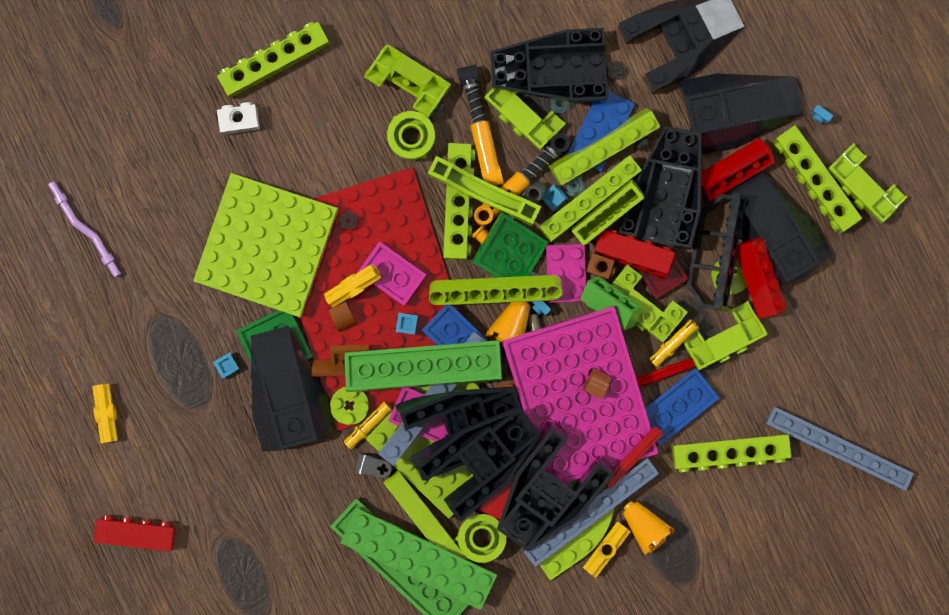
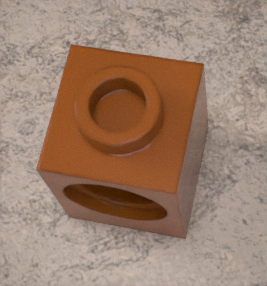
M592 253L586 273L608 280L609 276L613 277L616 266L613 265L614 260ZM597 263H605L607 270L599 272L597 270Z

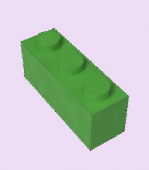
M599 276L587 281L580 298L588 307L593 308L595 311L614 306L621 330L623 331L635 326L643 307Z

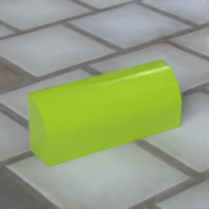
M633 179L629 180L574 224L572 232L583 246L640 202L644 198V194Z

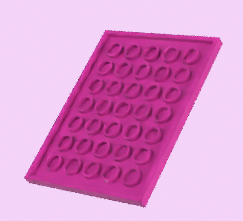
M614 306L502 340L524 413L541 434L551 422L568 434V440L546 467L548 471L566 483L581 478L597 456H600L613 467H616L651 431ZM593 367L611 376L603 399L583 389ZM654 443L640 459L658 454L656 444Z

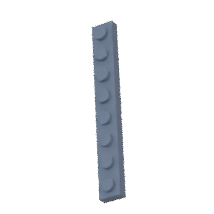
M473 332L465 343L487 341ZM457 384L431 386L424 396L452 391ZM427 422L409 430H405L400 425L378 455L394 466Z
M772 408L765 423L904 491L907 490L914 473L779 408Z
M645 458L629 470L612 488L607 487L601 491L578 520L530 551L524 549L523 552L534 567H536L659 474L649 459Z

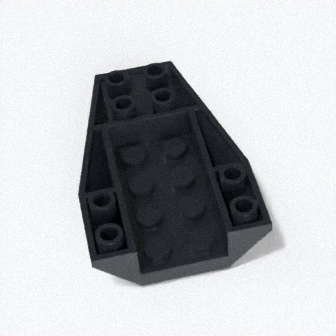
M604 28L567 29L491 51L492 88L567 102L609 100Z
M716 73L679 81L682 100H685L691 131L702 133V154L733 148L803 114L796 80L793 76Z
M665 126L635 182L644 194V198L623 214L618 233L631 235L638 240L650 241L664 246L692 249L701 214L702 133Z
M763 170L727 191L728 195L738 193L750 198L749 202L745 203L740 235L743 236L741 241L762 237L767 247L769 259L773 264L776 279L779 281V287L833 255L814 222Z
M289 326L251 335L252 416L262 452L286 449L316 441L336 433L337 430L328 396L317 376H312V367Z

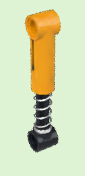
M476 64L458 68L460 85L467 93L465 97L468 98L469 103L467 105L470 106L471 110L469 114L472 115L471 122L473 124L470 127L481 168L482 180L494 186L503 185L502 173L497 160L489 121L484 120L483 105L480 103L481 97L478 94V83L480 81Z
M561 133L554 135L547 144V147H545V151L542 150V154L539 157L536 156L535 160L530 162L526 169L523 168L522 173L517 171L500 189L517 196L521 195L530 186V180L534 176L537 177L536 174L540 170L543 171L542 168L547 164L549 165L552 159H556L567 152L570 144L568 137ZM557 140H562L565 143V147L558 149L554 143ZM483 203L475 211V222L479 226H488L501 211L495 208L491 210V206ZM480 212H487L489 214L488 220L481 221L478 218Z

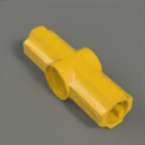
M371 264L357 274L350 275L342 280L339 285L324 294L325 300L333 308L349 297L350 299L364 291L367 286L381 278L379 270Z
M110 384L92 386L95 401L94 417L98 424L101 443L118 441L115 422L117 420V413L112 402Z
M617 521L582 568L596 578L608 561L615 555L617 549L631 531ZM609 544L612 547V551L610 554L605 555L601 551L602 547Z

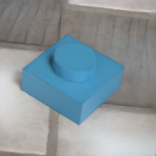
M819 105L815 106L810 113L819 124L824 123L826 125L833 117L831 113Z
M556 184L552 185L542 198L553 212L568 199Z
M532 301L534 305L532 308L538 315L543 314L546 316L551 311L543 301Z
M399 313L396 332L415 335L418 316Z
M230 352L213 362L222 379L240 369Z

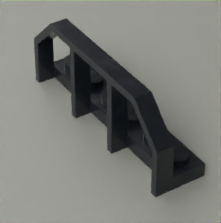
M720 194L701 209L687 287L702 308L730 312L731 308H728L733 274H737V270L734 267L739 240L743 239L740 232L745 203L749 202L750 199L742 194ZM725 199L730 200V215L726 219L727 232L704 230L706 214ZM703 235L723 237L722 245L724 250L723 255L719 259V266L721 267L698 264ZM697 269L720 272L716 277L717 290L712 300L714 305L706 304L694 286Z

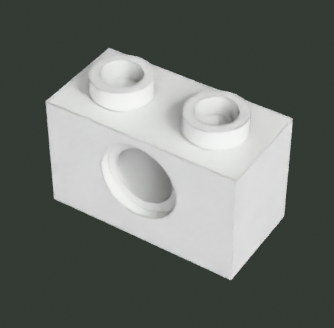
M251 102L241 103L240 107L225 105L217 110L219 129L222 135L260 130L257 107L255 104L252 105ZM242 114L243 119L240 122H234V116Z

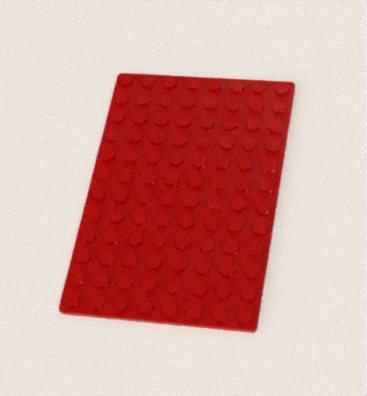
M407 168L313 198L312 200L339 209L301 317L313 359L331 360L330 346L369 345V351L436 346L421 330L445 305H434L430 302L429 287L433 281L449 280L413 168ZM379 241L426 274V277L405 306L373 284L367 286L364 291L350 299L349 297L344 302H347L356 324L340 332L337 330L328 311L332 307L325 300L324 294L339 285L345 278L354 273L357 274ZM457 304L452 305L459 312ZM399 313L418 316L415 335L396 332ZM319 376L330 404L335 392L346 387V376ZM402 388L363 391L369 401L366 417L361 422L352 425L340 423L334 418L336 430H343L363 423L384 401L393 409ZM346 401V406L344 408L346 410L350 409L351 411H353V405L355 403L353 401Z

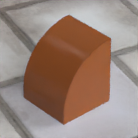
M347 302L328 310L339 332L356 324Z
M593 367L583 386L584 391L603 399L611 376Z

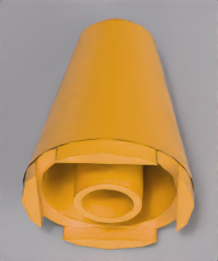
M529 301L510 302L488 329L485 336H490V341H500V347L504 348L502 340L524 334L531 308L528 304Z
M631 501L623 508L625 510L623 515L645 556L666 541V536H671L675 532L670 525L638 501L635 503Z

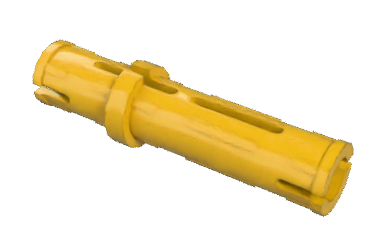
M690 319L669 341L661 345V348L649 358L656 367H659L666 358L674 354V351L687 338L699 329V326Z
M384 401L361 425H357L352 434L344 440L346 446L352 450L363 438L365 439L368 433L393 410L392 407Z

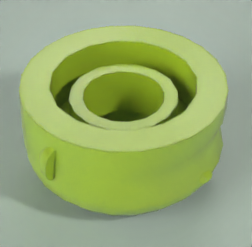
M406 111L393 116V120L387 130V139L391 150L398 157L408 161H415L427 158L426 155L434 146L435 130L431 121L422 113ZM408 128H415L421 134L420 140L414 145L406 144L402 139L403 132Z
M478 513L468 517L462 523L455 540L458 541L459 548L468 559L478 563H486L496 559L502 553L506 544V536L497 530L499 520L489 514ZM481 528L491 533V541L484 547L477 546L472 539L474 532Z

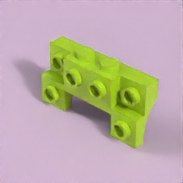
M388 44L381 50L364 75V78L379 87L388 79L417 97L418 99L412 108L428 118L451 86L449 82Z
M492 88L484 99L500 114L499 119L506 125L509 123L514 128L513 132L521 138L523 136L525 139L527 138L539 151L566 125L553 111L542 120L516 95V92Z
M853 143L827 170L840 182L839 185L844 194L850 195L855 200L854 203L859 209L868 210L881 224L898 208L907 196H904L895 187V184H892L884 191L858 166L867 156Z
M626 265L611 285L643 307L635 326L642 332L645 329L661 343H664L688 312L673 300L663 312L633 289L642 276Z
M748 301L730 310L737 323L736 325L705 341L697 329L683 342L697 370L718 360L722 363L730 359L729 354L735 351L739 354L747 350V345L768 335Z

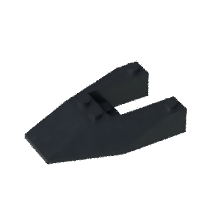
M676 0L638 13L620 22L617 28L625 44L658 28L661 29L676 59L644 75L645 83L651 94H654L702 70L745 26L731 0Z
M513 386L443 392L412 398L394 406L399 421L405 430L442 417L448 436L465 427L520 406ZM457 457L435 476L460 467L464 463ZM416 469V472L421 478V480L425 481L424 477Z
M517 406L458 430L425 446L410 460L424 479L428 481L457 457L460 458L473 476L443 500L461 522L508 484L542 434L521 407Z
M553 422L545 429L517 470L497 526L498 531L526 551H530L578 520L615 474L614 467L600 456H597L573 488L546 469L547 465L568 440L567 432Z

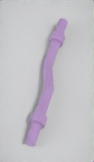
M56 182L49 183L48 186L55 196L54 200L58 206H61L70 223L92 239L102 256V262L105 266H108L114 278L120 276L121 273L114 263V257L111 253H108L98 234L76 218L67 203L66 195L60 191Z

